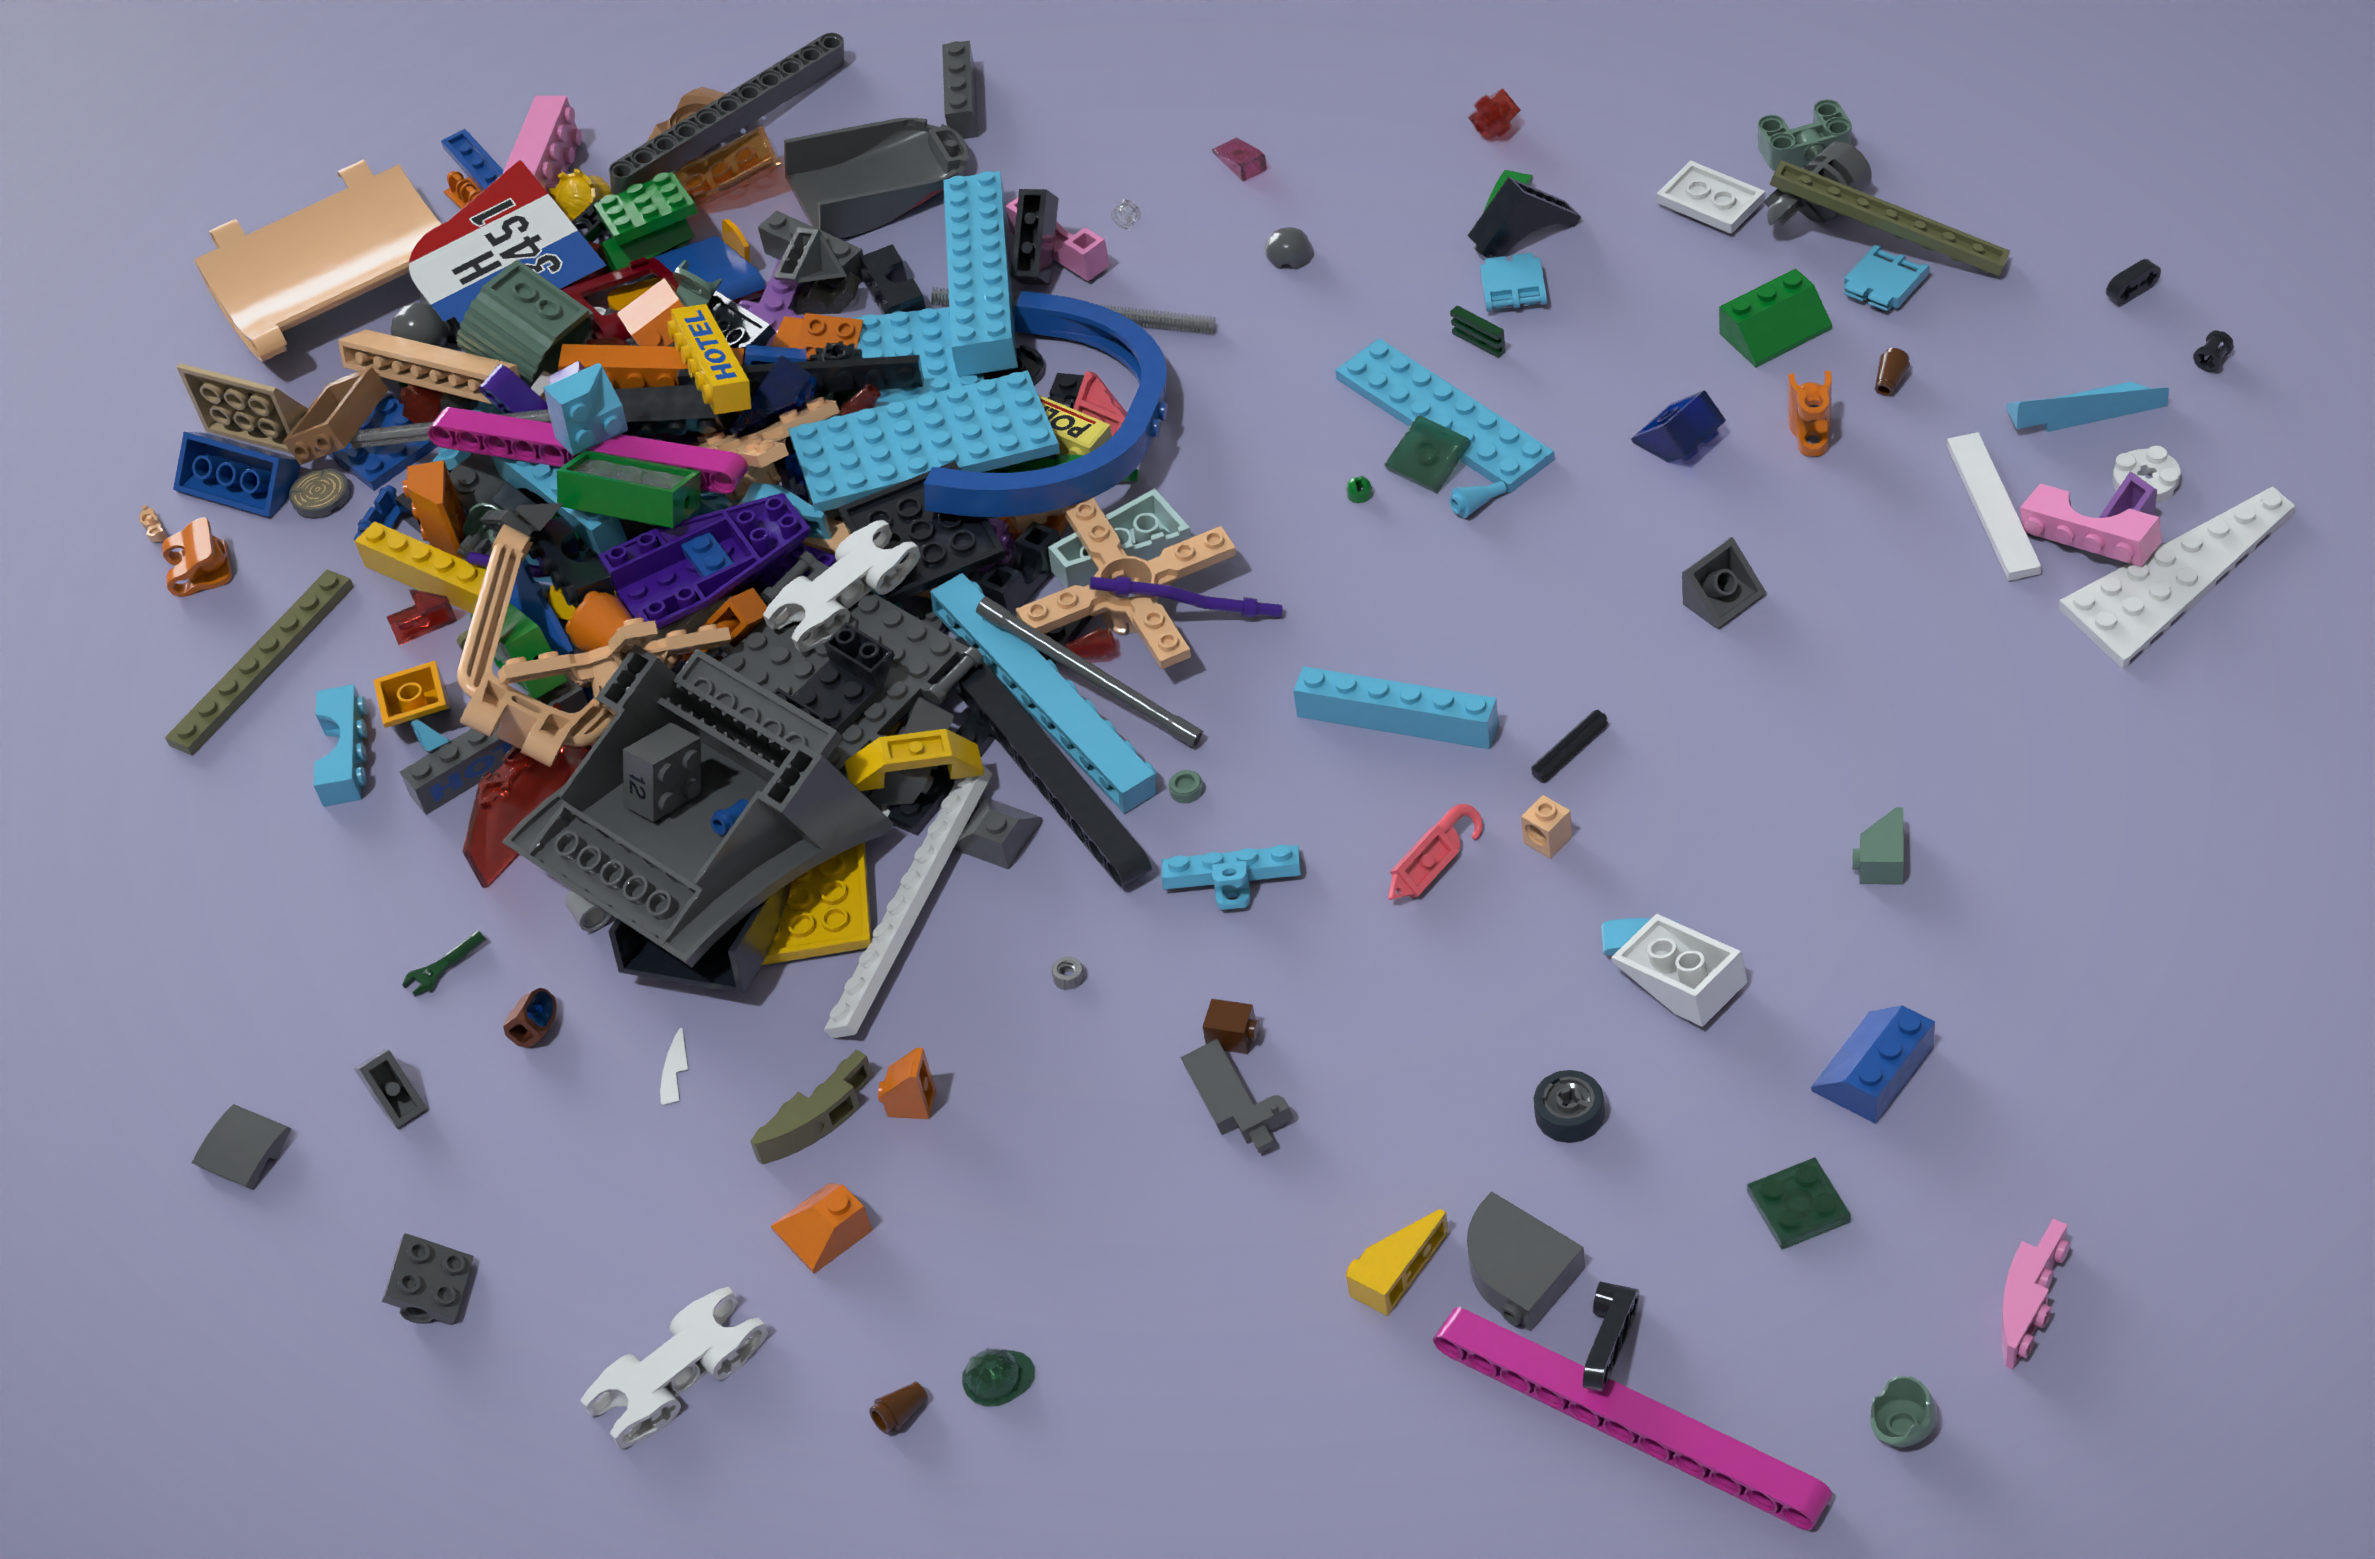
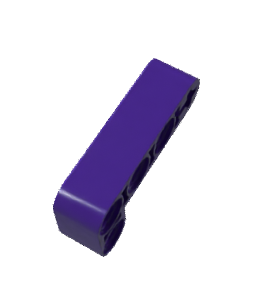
M498 364L479 387L480 392L503 414L548 409L547 403L513 371L502 364Z

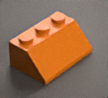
M441 460L407 466V479L403 480V490L405 497L412 500L414 519L421 522L420 530L423 540L428 541L430 546L462 559L463 556L459 555L457 550L465 539L463 526L466 515L445 461Z

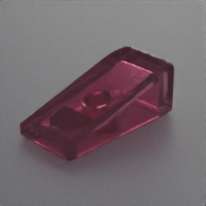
M1237 137L1212 149L1213 153L1242 181L1267 170L1265 154Z

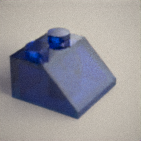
M1703 390L1668 405L1636 433L1631 440L1635 445L1668 463L1678 459H1682L1684 462L1699 452L1697 448L1702 442L1705 444L1719 434L1717 429L1726 419L1708 393Z

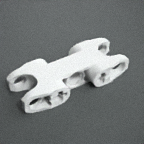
M884 520L875 521L853 532L837 547L835 552L837 562L813 581L805 576H800L780 591L763 614L767 626L774 630L781 629L792 622L802 621L796 627L791 637L795 648L800 652H805L826 642L845 622H849L850 612L848 609L871 590L884 595L902 583L921 557L918 546L911 541L901 543L892 549H883L889 543L892 536L889 524ZM881 530L880 535L873 540L875 534ZM909 553L908 558L903 563L899 564L900 561ZM786 607L784 611L777 618H775L776 613L781 608ZM811 632L809 638L803 641V638L806 636V634Z
M729 1287L718 1289L693 1301L672 1320L670 1332L674 1336L642 1361L635 1354L622 1356L607 1367L585 1392L580 1401L585 1411L591 1417L601 1415L615 1407H627L625 1413L616 1421L610 1431L614 1443L620 1449L632 1446L659 1432L679 1413L681 1406L676 1398L707 1373H710L716 1380L726 1379L741 1368L764 1342L769 1333L759 1317L748 1319L735 1327L722 1326L738 1305L735 1293ZM725 1300V1302L721 1306L716 1308L720 1302ZM605 1393L599 1400H597V1401L595 1402V1400H596L601 1394ZM633 1427L629 1433L625 1434L626 1431Z

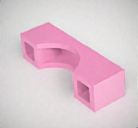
M1018 197L1005 206L1010 231L1014 235ZM1056 221L1053 260L1088 282L1110 266L1104 238L1086 227L1072 235Z
M2041 483L2020 507L2022 526L2027 534L2140 567L2145 564L2162 543L2160 517L2127 509L2111 517H2087L2072 509L2069 491Z

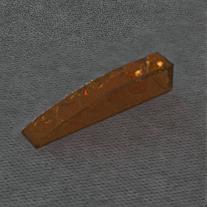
M760 126L674 172V174L694 201L696 207L749 185L756 179L783 166V163L763 126Z

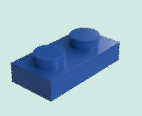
M710 532L681 545L684 556L701 578L734 564Z

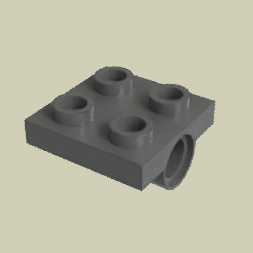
M404 1233L400 1239L382 1302L399 1307L401 1316L413 1323L425 1324L429 1323L432 1319H436L452 1325L457 1317L474 1256Z

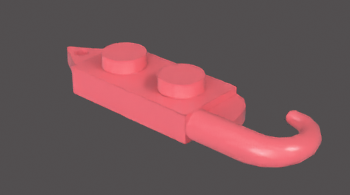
M1457 804L1452 807L1390 871L1392 881L1388 900L1410 896L1411 898L1419 896L1460 851V839L1453 826L1462 816H1468L1474 823L1472 839L1477 840L1482 833L1483 823L1479 812L1473 806Z

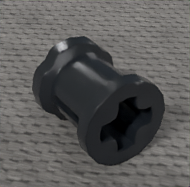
M2211 331L2206 337V344L2199 347L2193 355L2195 364L2206 372L2217 371L2222 364V358L2230 354L2234 349L2233 339L2226 332Z

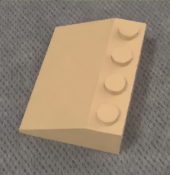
M179 363L177 370L206 432L292 454L283 441L308 410L306 407L278 388Z

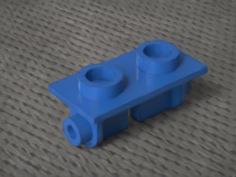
M387 485L379 490V495L374 501L375 506L370 507L363 519L359 520L358 532L354 540L374 521L392 529L401 515L395 501L397 490L393 486Z

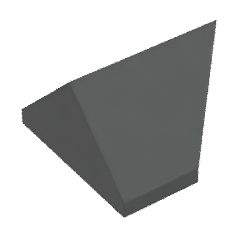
M797 227L773 277L780 281L801 283L847 277L820 230Z

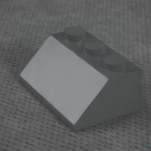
M918 697L894 735L948 729L954 732V730L949 728L954 715ZM938 766L885 772L884 788L870 790L867 798L875 806L913 804L920 792L926 795L935 778L930 775L931 770L936 771Z

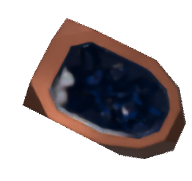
M538 988L524 995L509 1013L503 1025L505 1036L517 1046L531 1047L539 1042L549 1030L556 1017L557 1004L555 996L545 988Z

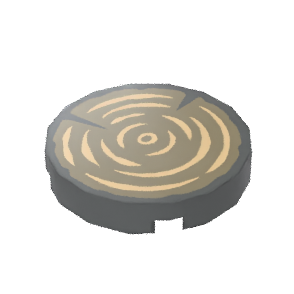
M329 468L316 469L302 475L294 482L290 488L289 499L299 515L308 518H320L332 514L331 510L336 507L338 509L343 507L350 497L351 488L345 475L340 471Z

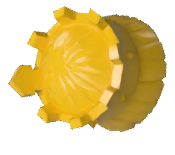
M574 169V173L571 174L564 172L558 174L559 183L555 188H549L548 194L553 196V200L571 222L590 204L612 194L611 187L603 178L596 175H585L579 169Z

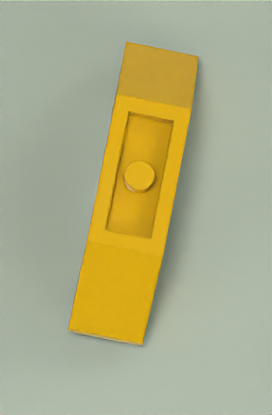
M948 729L879 737L845 761L847 779L859 791L884 788L885 772L947 764L950 779L984 775L978 745Z

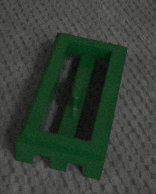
M1456 306L1450 311V316L1454 317L1451 320V325L1455 326L1452 329L1453 335L1497 358H1500L1506 352L1504 329L1460 306Z

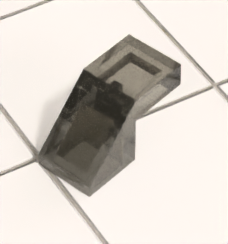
M850 272L835 288L822 280L809 281L798 294L794 312L798 315H804L805 313L840 314L856 298L860 277Z

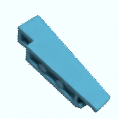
M2130 381L2056 398L2006 403V409L2016 430L2043 424L2046 431L2050 432L2166 407L2168 404L2169 388L2151 389Z

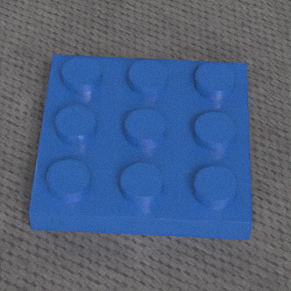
M389 395L378 403L359 430L428 422L395 397ZM429 440L354 449L351 443H348L344 449L328 454V456L375 491L407 469V466H411L438 446Z

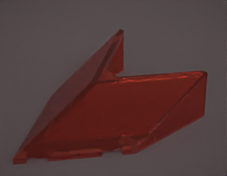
M557 702L552 706L563 711ZM563 745L552 767L520 753L521 749L513 746L501 758L503 764L493 774L487 772L479 780L462 852L482 888L489 887L519 856L518 853L507 847L502 841L527 815L567 783L591 750V745L585 747Z

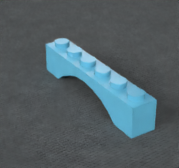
M491 456L499 475L516 489L526 488L542 497L549 504L557 503V470L559 469L557 466ZM564 507L557 511L566 519L582 541L597 554H601L627 541L620 520L617 517Z

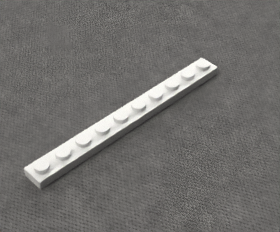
M984 765V775L954 779L955 784L949 795L943 800L936 820L929 826L928 835L922 846L915 852V859L911 867L902 877L901 885L895 897L888 903L886 914L873 931L871 944L861 954L859 964L853 976L844 986L845 991L838 1004L830 1012V1019L824 1031L832 1039L856 1035L992 776V773Z

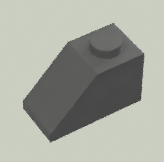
M382 1050L354 1068L372 1098L396 1128L427 1109L390 1050Z

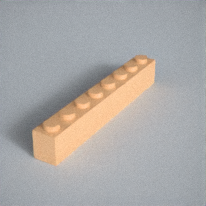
M367 329L338 339L343 368L360 371L372 366L380 377L489 404L492 403L480 392L479 387L498 364L506 366L520 378L516 364Z

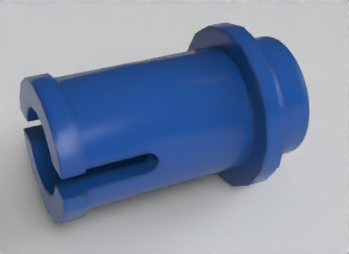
M740 799L725 810L719 809L715 811L710 821L712 829L719 835H726L749 801Z

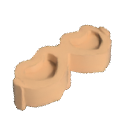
M144 505L139 521L147 529L146 536L152 542L164 541L167 534L158 519V515L153 508H148L147 505Z

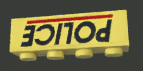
M1038 395L1059 444L1060 453L1056 455H1086L1112 437L1110 424Z

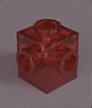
M1502 88L1490 96L1485 94L1473 105L1476 109L1468 116V119L1485 139L1494 134L1500 137L1512 127L1510 121L1521 110Z

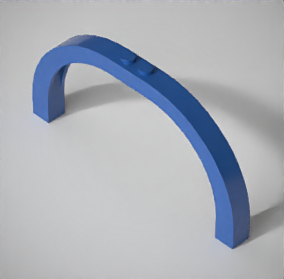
M1021 291L1014 305L1015 332L1065 338L1098 348L1122 362L1136 377L1139 388L1118 431L1094 451L1070 462L1049 468L1015 473H982L932 467L924 482L925 511L974 517H1008L1037 514L1078 504L1111 489L1123 481L1143 461L1154 437H1159L1161 421H1165L1167 417V367L1164 355L1156 341L1132 320L1103 306L1065 296Z

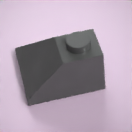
M984 797L971 814L953 850L1009 869L1042 823V817Z

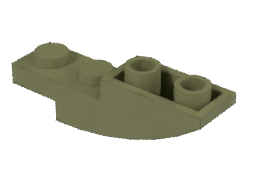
M856 1049L838 1065L836 1071L824 1083L815 1088L809 1098L798 1091L789 1101L785 1102L780 1107L778 1113L765 1126L760 1127L750 1140L757 1161L761 1164H767L797 1153L816 1143L849 1119L860 1108L856 1094L874 1077L867 1055Z

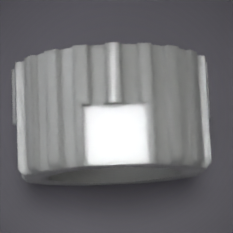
M1065 956L1054 962L1051 971L1057 988L1065 991L1075 989L1082 984V981H1084V971L1079 959ZM1064 971L1075 972L1071 976L1061 974Z

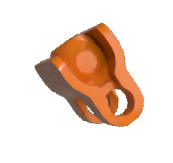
M1831 370L1824 371L1823 385L1816 382H1806L1797 385L1794 373L1788 374V423L1790 431L1797 438L1798 449L1804 456H1820L1828 451V433L1831 429ZM1818 436L1819 443H1808L1806 438Z
M202 517L192 521L181 532L164 540L162 544L163 557L169 564L175 565L166 575L167 589L171 594L177 597H186L200 590L220 587L231 580L232 572L228 545L223 539L212 535L210 522L207 518ZM175 548H182V549H183L182 551H179V552H173V551H171V550H173V549H175ZM189 578V581L184 584L176 583L177 581L186 580Z

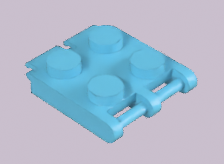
M1874 245L1844 278V289L1846 290L1844 294L1860 301H1865L1868 297L1870 299L1868 304L1885 311L1894 307L1899 308L1929 274L1930 266L1924 263L1918 265L1906 260L1904 255L1899 254L1895 256L1882 251L1881 246ZM1879 256L1891 260L1892 262L1879 258ZM1903 266H1906V267H1909V268H1911V269H1914V270H1916V272H1915V271H1912V270H1910V269H1907V268H1905V267H1903Z
M1533 253L1512 255V261H1507L1506 256L1485 258V264L1480 265L1486 312L1493 311L1492 308L1502 309L1511 305L1514 308H1519L1520 304L1533 305L1537 302H1540L1541 305L1547 304L1540 257L1534 258Z

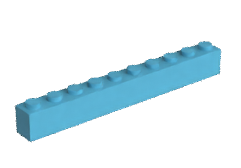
M961 573L930 591L935 615L957 638L963 637L970 646L976 648L983 655V662L1011 695L1123 814L1156 795L1155 779L1157 778V773L1154 767L1148 761L1144 762L1137 755L1135 748L1129 741L1126 740L1124 742L1109 720L1104 721L1098 715L1093 703L1090 700H1084L1078 694L1073 682L1069 679L1065 680L1059 674L1056 665L1050 659L1046 660L1038 649L976 613L979 602L985 596L975 581L971 582Z

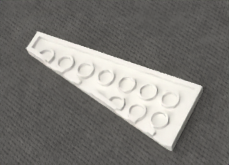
M2272 486L2158 547L2142 567L2128 563L2059 600V610L2114 662L2124 669L2130 665V660L2140 651L2144 652L2150 647V642L2160 632L2165 633L2171 627V622L2182 612L2187 613L2216 586V581L2226 572L2228 574L2235 569L2236 563L2246 554L2249 556L2266 535L2271 536L2292 517L2295 505Z

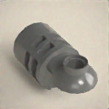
M1846 142L1831 143L1803 168L1861 192L1870 185L1872 179V171L1864 155ZM1778 188L1763 201L1768 207L1767 219L1769 226L1777 220L1782 225L1785 224L1798 211L1807 218L1819 223L1829 221L1838 214L1834 210L1821 205L1811 204L1806 199L1791 193H1784Z

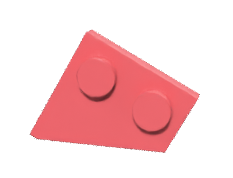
M1086 371L1073 409L1110 424L1113 436L1122 425L1127 412L1098 375L1094 372Z

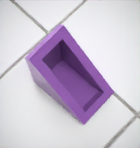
M2130 471L2099 518L2115 516L2127 509L2155 516L2157 489Z

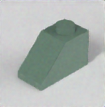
M1903 807L1894 808L1860 834V848H1853L1852 870H1859V884L1903 885Z

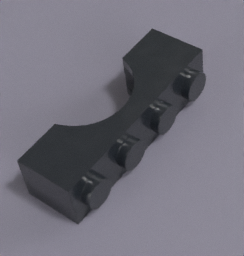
M563 516L549 520L541 531H533L529 535L531 537L530 541L533 542L529 550L530 557L533 560H538L544 575H550L555 589H561L569 606L573 605L576 609L584 601L587 593L591 591L598 593L606 592L615 596L612 576L599 561H574L580 557L574 529Z

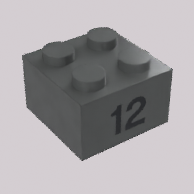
M669 723L623 749L624 807L655 822L701 794V737L673 723Z

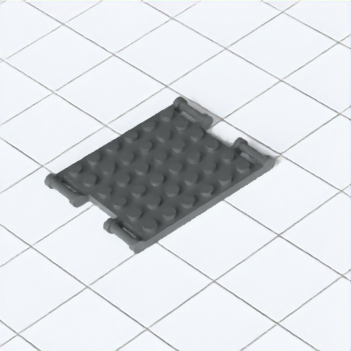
M804 551L797 558L798 562L772 588L767 587L761 593V597L769 605L780 591L797 577L803 576L808 571L811 574L807 578L813 581L830 567L816 560L811 553ZM871 591L848 609L850 612L848 623L893 650L895 656L880 697L841 734L843 736L827 758L846 778L845 761L877 738L886 736L885 734L912 708L918 697H925L931 702L940 705L947 698L946 693L972 667L977 668L984 661L983 655L972 646L968 648ZM786 607L781 608L776 613L775 618H777ZM763 620L736 647L727 643L725 646L708 649L705 654L714 659H717L719 656L724 657L720 661L722 664L768 691L773 692L779 687L791 696L829 661L824 643L805 652H800L795 648L791 637L796 627L802 621L792 622L781 629L772 630L767 626L766 621ZM811 632L806 634V636L803 638V641L809 638ZM959 660H961L938 684H936L949 671V669L952 666H954Z

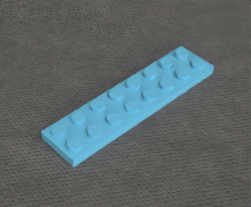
M1380 338L1335 369L1337 380L1491 482L1503 481L1507 488L1506 492L1509 494L1555 460L1552 449Z

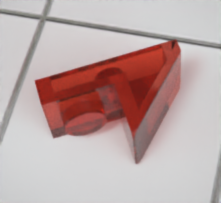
M410 589L409 592L415 605L387 616L398 645L457 622L447 596Z

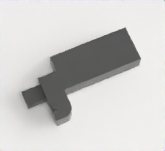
M1218 1039L1180 1057L1221 1135L1238 1127L1246 1143L1252 1141L1258 1153L1275 1146L1269 1132L1277 1127L1280 1129L1284 1128L1285 1123L1294 1119L1283 1097L1273 1095L1254 1105Z

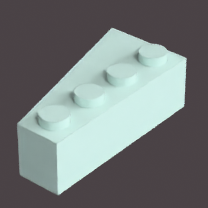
M1155 488L1105 515L1120 538L1121 547L1127 556H1136L1148 561L1160 556L1163 549L1191 538L1190 527ZM1075 532L1048 547L1051 571L1065 588L1073 585L1086 586L1090 584V578L1096 574L1098 568Z

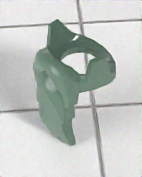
M684 260L673 273L675 280L679 284L676 290L677 295L686 307L707 304L708 306L712 296L722 283V279L719 278L713 283L706 282L687 271L689 263L687 260Z

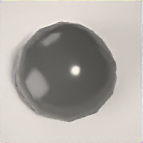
M1285 227L1274 231L1265 244L1267 259L1272 261L1278 268H1281L1283 264H1289L1294 269H1298L1308 263L1313 255L1312 245L1307 235L1302 230L1294 227Z

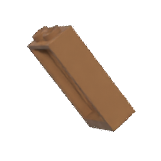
M372 366L332 381L325 386L283 442L300 465L344 449L389 389Z

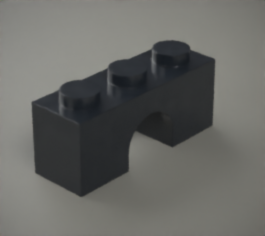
M893 244L860 256L863 268L859 269L860 276L865 286L870 285L869 290L874 302H880L879 307L882 314L926 309L922 292L913 278L907 280L903 260Z
M1033 521L1015 541L1017 554L1012 567L1010 568L996 562L978 581L983 595L1008 609L1014 615L1016 608L1021 607L1052 573L1048 547L1061 540L1059 531Z

